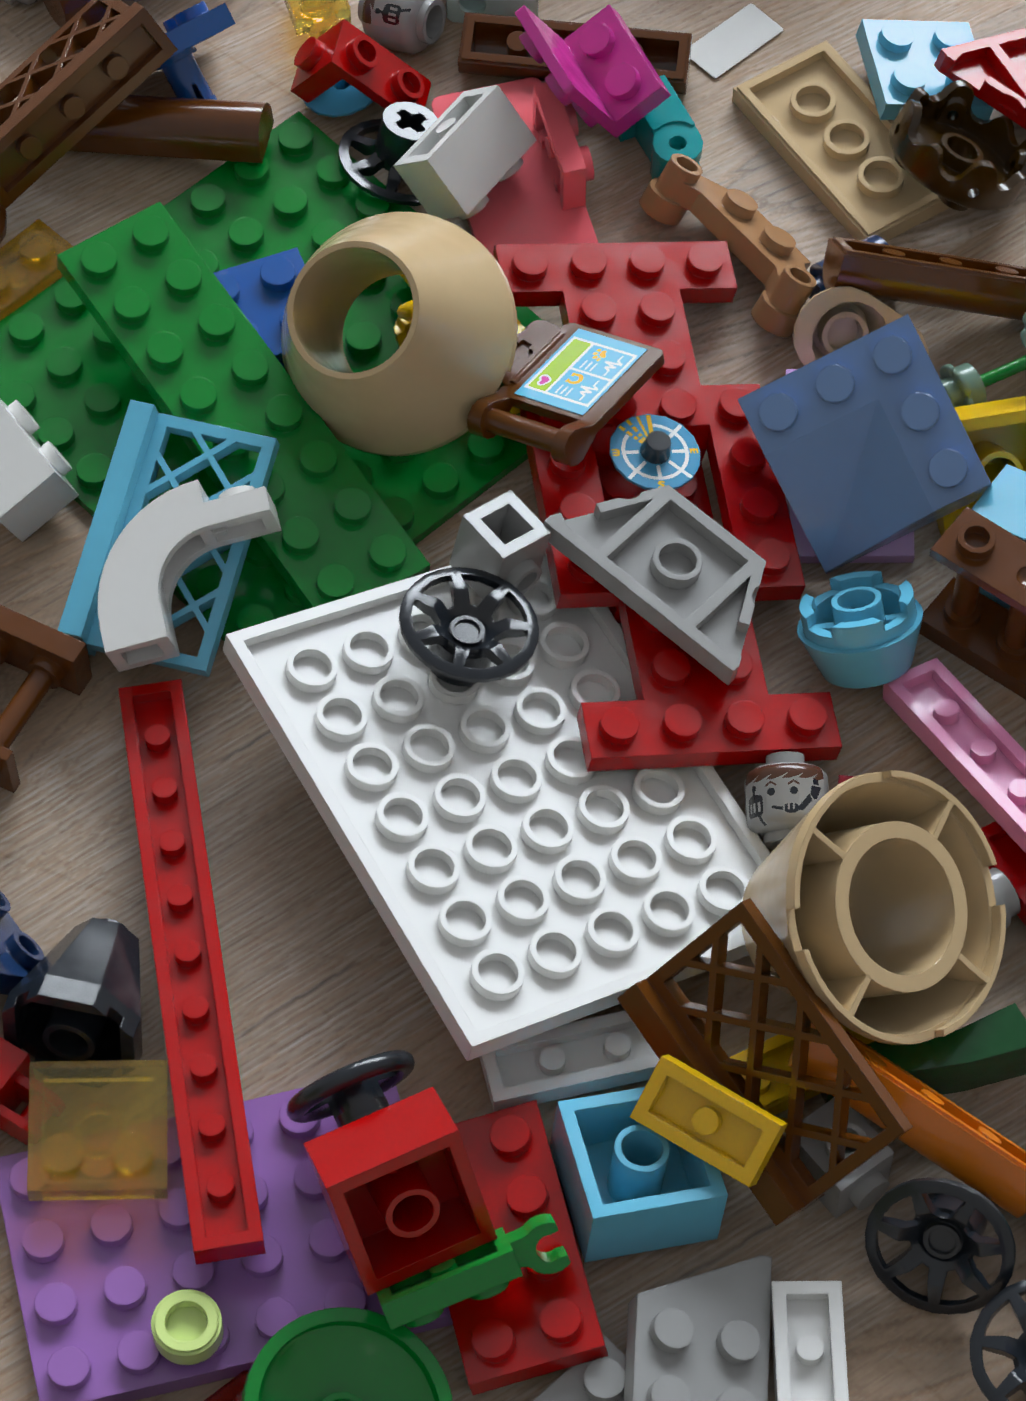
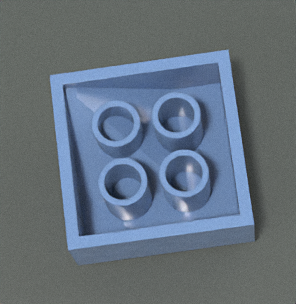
M908 314L737 399L776 479L826 574L980 499L987 488L992 486Z

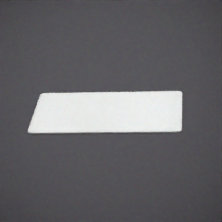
M748 4L693 43L690 59L713 78H718L780 34L783 28L754 4Z

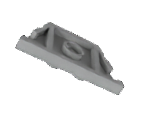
M670 485L643 491L633 499L616 498L597 503L594 513L564 520L562 514L558 513L550 515L543 524L552 532L549 543L724 683L729 685L734 680L740 665L746 633L755 607L756 594L766 564L763 558Z
M757 1256L638 1293L628 1303L624 1401H768L772 1257Z

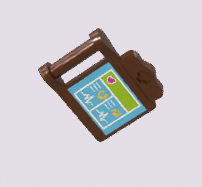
M535 320L524 331L517 334V346L511 371H506L496 393L480 398L473 404L468 414L467 428L470 433L482 438L490 439L499 435L551 452L554 461L570 467L577 466L587 454L597 432L665 363L663 351L659 348L576 323H567L560 328L545 320ZM512 407H516L567 425L558 429L509 412Z

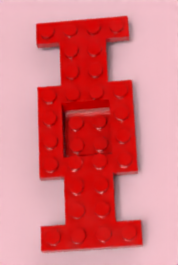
M727 241L495 245L493 256L501 266L509 282L516 307L559 306L562 325L576 323L659 348L663 351L665 359L663 366L597 432L587 454L577 466L570 467L553 460L551 452L526 445L540 521L544 523L550 515L558 513L562 514L564 520L594 513L597 503L616 498L633 499L639 496L641 492L647 491V489L627 481L615 469L609 455L610 438L618 425L631 417L645 414L665 416L682 424L695 437L700 449V467L693 479L675 490L714 520L702 468V461L707 449L724 529L766 561L755 601L800 600L806 585L785 494L737 400L759 389L760 384L701 385L683 304L733 302L737 291V284ZM519 409L521 417L531 419L558 429H561L564 425H567L565 423ZM548 542L546 556L556 609L609 607L618 624H622L636 700L585 702L580 704L577 722L587 772L766 763V756L771 753L787 751L804 754L805 761L837 760L842 749V742L830 692L768 694L752 618L746 633L739 668L734 680L727 685Z

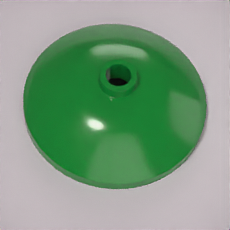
M350 1307L327 1308L314 1311L291 1321L269 1339L254 1360L247 1375L242 1394V1401H453L442 1367L430 1349L417 1335L405 1326L390 1330L386 1317L382 1314Z

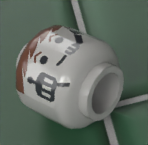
M359 0L358 18L362 22L364 33L384 48L406 54H417L424 51L430 44L435 43L441 36L446 20V10L441 0Z
M787 751L767 755L766 765L759 766L746 775L744 792L747 826L752 832L758 834L767 849L774 850L829 791L827 774L820 767L805 763L804 754Z

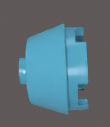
M857 571L830 578L831 590L817 596L815 599L807 593L802 597L799 604L801 619L797 625V634L822 676L829 683L852 689L876 687L896 680L911 667L923 619V609L919 602L915 600L913 587L909 581L905 580L900 585L883 583L881 571Z

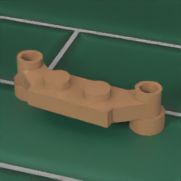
M672 154L660 177L651 179L639 199L641 208L653 219L667 225H678L687 210H689L718 240L727 241L728 249L765 285V290L751 310V315L755 322L773 335L779 337L792 336L794 324L800 310L817 284L812 274L807 271L811 262L795 247L796 242L788 232L773 226L757 210L758 204L750 195L738 189H727L701 176L703 170L696 161L683 154Z

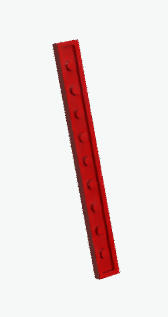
M182 679L118 688L195 1262L198 1265L266 1254Z

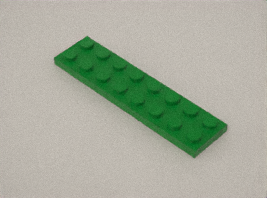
M161 202L136 213L57 255V268L163 414L277 438L280 446L268 482L267 491L276 506L281 531L254 539L305 609L430 571V563L322 418L300 395L290 375ZM179 435L195 458L203 454L196 439ZM205 441L209 449H212L215 446L219 445L217 443ZM239 448L217 461L230 485L254 472L259 453ZM212 466L206 467L204 470L219 491L225 489Z

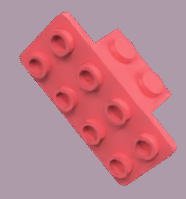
M534 77L495 84L501 88L537 141L521 157L523 160L521 168L511 177L498 182L487 194L489 201L486 206L477 214L467 219L472 236L480 241L492 255L495 245L598 243L586 208V181L594 180L593 160L588 146L579 147L575 136L579 134L576 111L572 103L567 106L563 105L546 82L542 83L541 80ZM463 91L434 98L431 105L432 112L436 117L439 118Z

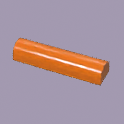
M811 1022V1028L816 1029L815 1026H814V1025L812 1024V1022ZM845 1031L913 1126V1128L898 1139L969 1187L979 1191L1014 1217H1022L1026 1213V1151ZM809 1041L806 1075L836 1082L837 1057L828 1045ZM792 1051V1053H791V1055H790V1058H789L788 1064H787V1065H788L789 1067H791V1068H792L793 1051ZM852 1080L851 1085L857 1086ZM850 1099L849 1107L882 1129L886 1128L869 1103Z

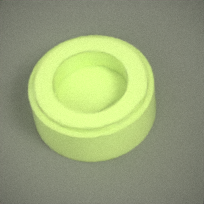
M184 1289L167 1295L158 1303L151 1319V1330L158 1351L167 1360L176 1364L194 1365L207 1360L217 1351L223 1339V1321L218 1305L210 1296L198 1290Z

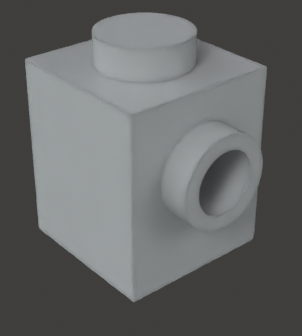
M510 490L462 516L449 564L451 567L484 570L508 581L524 594L537 583L542 574L541 564L552 532ZM465 580L482 599L495 590L480 582Z
M835 1097L804 1118L802 1122L832 1129ZM849 1107L847 1133L869 1138L875 1137L878 1133L860 1113ZM801 1136L799 1158L813 1178L817 1180L828 1172L831 1143ZM887 1146L824 1193L825 1195L819 1200L835 1218L841 1216L854 1205L858 1210L869 1207L886 1192L890 1185L888 1180L894 1156L893 1150ZM846 1147L845 1158L857 1149Z

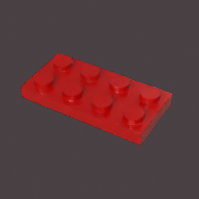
M537 1100L455 1123L494 1229L503 1227L506 1234L520 1228L536 1215L551 1214L558 1231L542 1237L537 1243L536 1250L549 1252L554 1248L564 1246L571 1261L565 1269L554 1274H541L529 1267H521L523 1276L509 1281L508 1287L501 1293L483 1300L468 1298L448 1306L472 1394L477 1395L609 1356Z

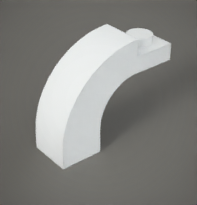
M197 479L169 490L154 499L126 525L109 552L103 567L98 591V619L104 651L119 672L180 656L172 621L171 603L179 578L193 561L213 549L281 531L276 506L265 486L259 488L248 485L236 486L223 491L218 499L209 500Z

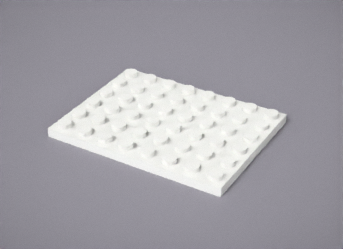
M546 552L541 564L542 574L539 580L530 590L523 594L532 605L538 620L539 637L532 658L522 669L501 680L475 683L468 686L446 683L439 679L429 667L423 664L404 641L399 625V612L405 593L424 575L437 570L451 568V565L226 634L223 652L466 1061L620 1004L617 998L635 983L648 978L742 902L751 876L770 854L758 834L748 828L745 814L713 766L587 772L577 722L580 704L585 702L636 700L624 634L608 607L556 609ZM464 580L469 591L470 605L478 607L483 599ZM449 581L431 586L423 592L440 599L447 609L452 607ZM508 598L504 600L493 616L494 622L505 618L524 621L520 610ZM413 606L411 616L416 632L435 624L430 616L423 613L416 606ZM526 636L505 638L498 642L503 645L510 657L513 658L524 647ZM491 662L490 667L497 666L496 664ZM741 924L728 934L726 962H732L749 955L744 942ZM712 947L702 954L701 957L711 958ZM686 967L674 977V980L679 982L703 973L705 970Z

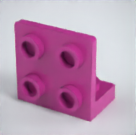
M610 4L564 40L525 5L515 12V15L525 29V32L519 36L521 43L537 63L545 62L551 71L545 77L547 85L563 105L567 106L572 103L576 112L589 127L592 128L599 123L617 138L671 96L624 20Z

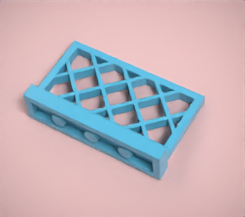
M130 399L58 631L85 642L88 655L95 656L96 651L105 653L98 619L99 583L109 552L126 525L139 511L148 505L149 500L172 487L173 489L178 487L180 482L210 465L225 489L209 497V500L218 499L223 491L236 486L248 485L255 488L265 486L267 489L280 446L277 438L158 413L154 404ZM170 433L196 439L203 451V454L172 472L163 458ZM205 441L217 443L219 445L215 446L212 449H209ZM239 448L258 452L259 456L254 472L230 485L217 461ZM161 466L163 472L165 473V476L156 480L159 468ZM251 539L208 551L186 568L181 576L214 558L223 573L219 587L196 601L181 577L177 582L189 605L172 614L173 625L176 628L193 617H197L205 631L198 656L180 653L178 657L151 664L206 677L210 676ZM230 549L225 564L220 554ZM212 607L210 617L207 622L202 612Z

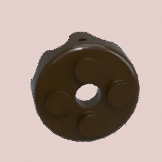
M965 80L954 81L935 95H929L922 87L916 88L900 109L889 131L890 145L895 154L894 158L897 164L906 170L916 181L937 194L945 205L957 211H965L968 208L995 211L1007 208L1015 202L1026 185V140L1019 145L1014 134L1012 120L1005 115H999L992 120L977 118L971 109L974 90L972 84Z

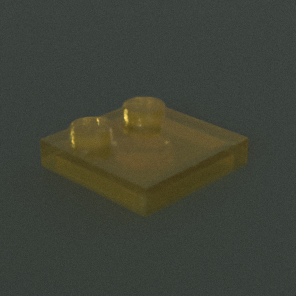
M167 1060L30 1062L28 1201L168 1199Z

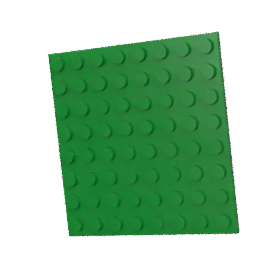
M299 111L272 129L262 163L227 161L164 205L165 209L213 273L293 248H298L303 262L306 264L313 253L325 241L357 221L383 213L416 212L409 205L386 202L356 186L343 172L339 163V145ZM350 155L353 164L358 162ZM374 175L363 176L369 182L381 188H386V185ZM400 275L382 278L368 286L355 299L347 313L342 339L344 354L353 373L367 371L379 366L399 349L393 329L398 318L397 309L400 305L413 300L411 288ZM64 276L0 321V399L7 406L18 400L34 418L40 428L32 434L40 446L50 441L67 460L72 470L65 475V478L79 494L74 500L93 517L130 399L154 404L158 413L163 412ZM516 307L517 319L525 328L535 320H542L528 307ZM469 430L442 447L408 456L370 454L340 442L415 545L528 459L526 444L499 435L486 439L473 435ZM170 433L163 458L172 472L195 459V456L179 435ZM161 466L159 468L156 480L165 476V473L163 472ZM204 469L179 483L180 486L198 479L208 498L219 492V489ZM173 487L159 494L158 496L152 498L151 500H149V503L152 502L154 499L158 498L159 496H161L162 494L166 493L167 491L172 490ZM254 538L251 539L221 637L223 641H225L226 634L306 610ZM230 549L220 554L225 564ZM213 558L181 576L196 601L219 587L223 573ZM176 584L173 594L186 606L189 605ZM212 607L202 612L207 622L209 620Z

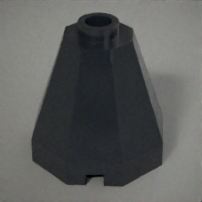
M91 918L75 926L9 992L2 1010L4 1039L21 1050L23 1048L35 1058L32 1069L43 1079L100 1090L111 1085L114 1074L122 1071V1079L136 1072L143 1053L139 939L126 926L116 920Z

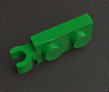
M536 1215L520 1228L506 1234L503 1227L495 1229L497 1239L376 1292L390 1330L403 1325L419 1327L437 1319L443 1313L444 1308L468 1298L483 1300L493 1297L504 1291L508 1287L509 1281L523 1276L521 1267H529L541 1274H554L565 1269L571 1261L564 1246L554 1248L549 1252L536 1250L537 1243L542 1237L558 1231L552 1215Z

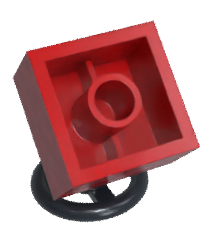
M404 1050L379 1053L337 1069L296 1093L290 1099L286 1108L289 1119L298 1123H308L334 1116L338 1126L337 1129L303 1144L343 1247L368 1296L497 1239L459 1130L434 1087H430L392 1105H389L384 1096V1092L407 1078L414 1069V1057L411 1053Z

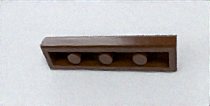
M465 12L458 56L459 73L517 79L534 77L545 81V77L551 71L545 62L537 63L521 43L519 36L525 32V29L517 17ZM541 19L563 40L584 24ZM629 28L657 74L667 77L676 94L686 95L692 34Z
M130 94L69 151L262 163L274 124L273 113L270 104L265 102Z
M835 236L828 239L823 263V283L825 289L851 286L867 292L875 298L1021 321L1026 312V267Z

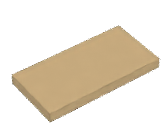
M827 40L733 88L732 102L855 240L861 241L871 235H878L887 242L950 208L939 199L937 194L924 187L897 164L889 139V131L894 120H880L870 87Z

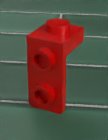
M343 19L320 37L312 36L308 38L299 48L294 59V65L297 67L290 91L309 103L343 79L384 109L396 102H412L425 107L431 82L375 40Z

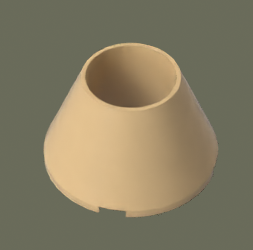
M390 212L378 214L357 221L337 232L313 253L301 269L289 293L283 315L281 348L284 368L290 375L300 395L322 418L339 442L370 454L382 456L416 455L442 447L468 431L467 418L473 404L478 399L497 392L506 371H511L515 357L518 333L517 311L509 282L501 266L488 249L467 231L447 220L424 213ZM404 274L410 285L413 297L412 322L405 340L399 349L384 363L367 371L353 373L344 354L342 339L344 322L351 305L359 294L374 282L392 275Z
M889 770L865 773L841 782L828 791L759 865L751 876L743 896V901L751 898L788 950L805 981L814 993L828 1006L838 1022L865 1038L890 1045L918 1044L936 1037H944L957 1030L972 1017L986 999L998 973L1003 955L1006 933L1005 904L996 905L994 886L988 866L997 865V862L983 831L973 816L955 796L930 779L910 772ZM741 924L747 951L755 965L757 945ZM771 966L770 971L776 972ZM773 985L793 997L788 988Z

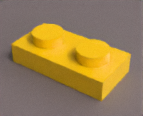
M669 1054L661 1056L630 1115V1118L748 1187L757 1184L788 1125L785 1121Z

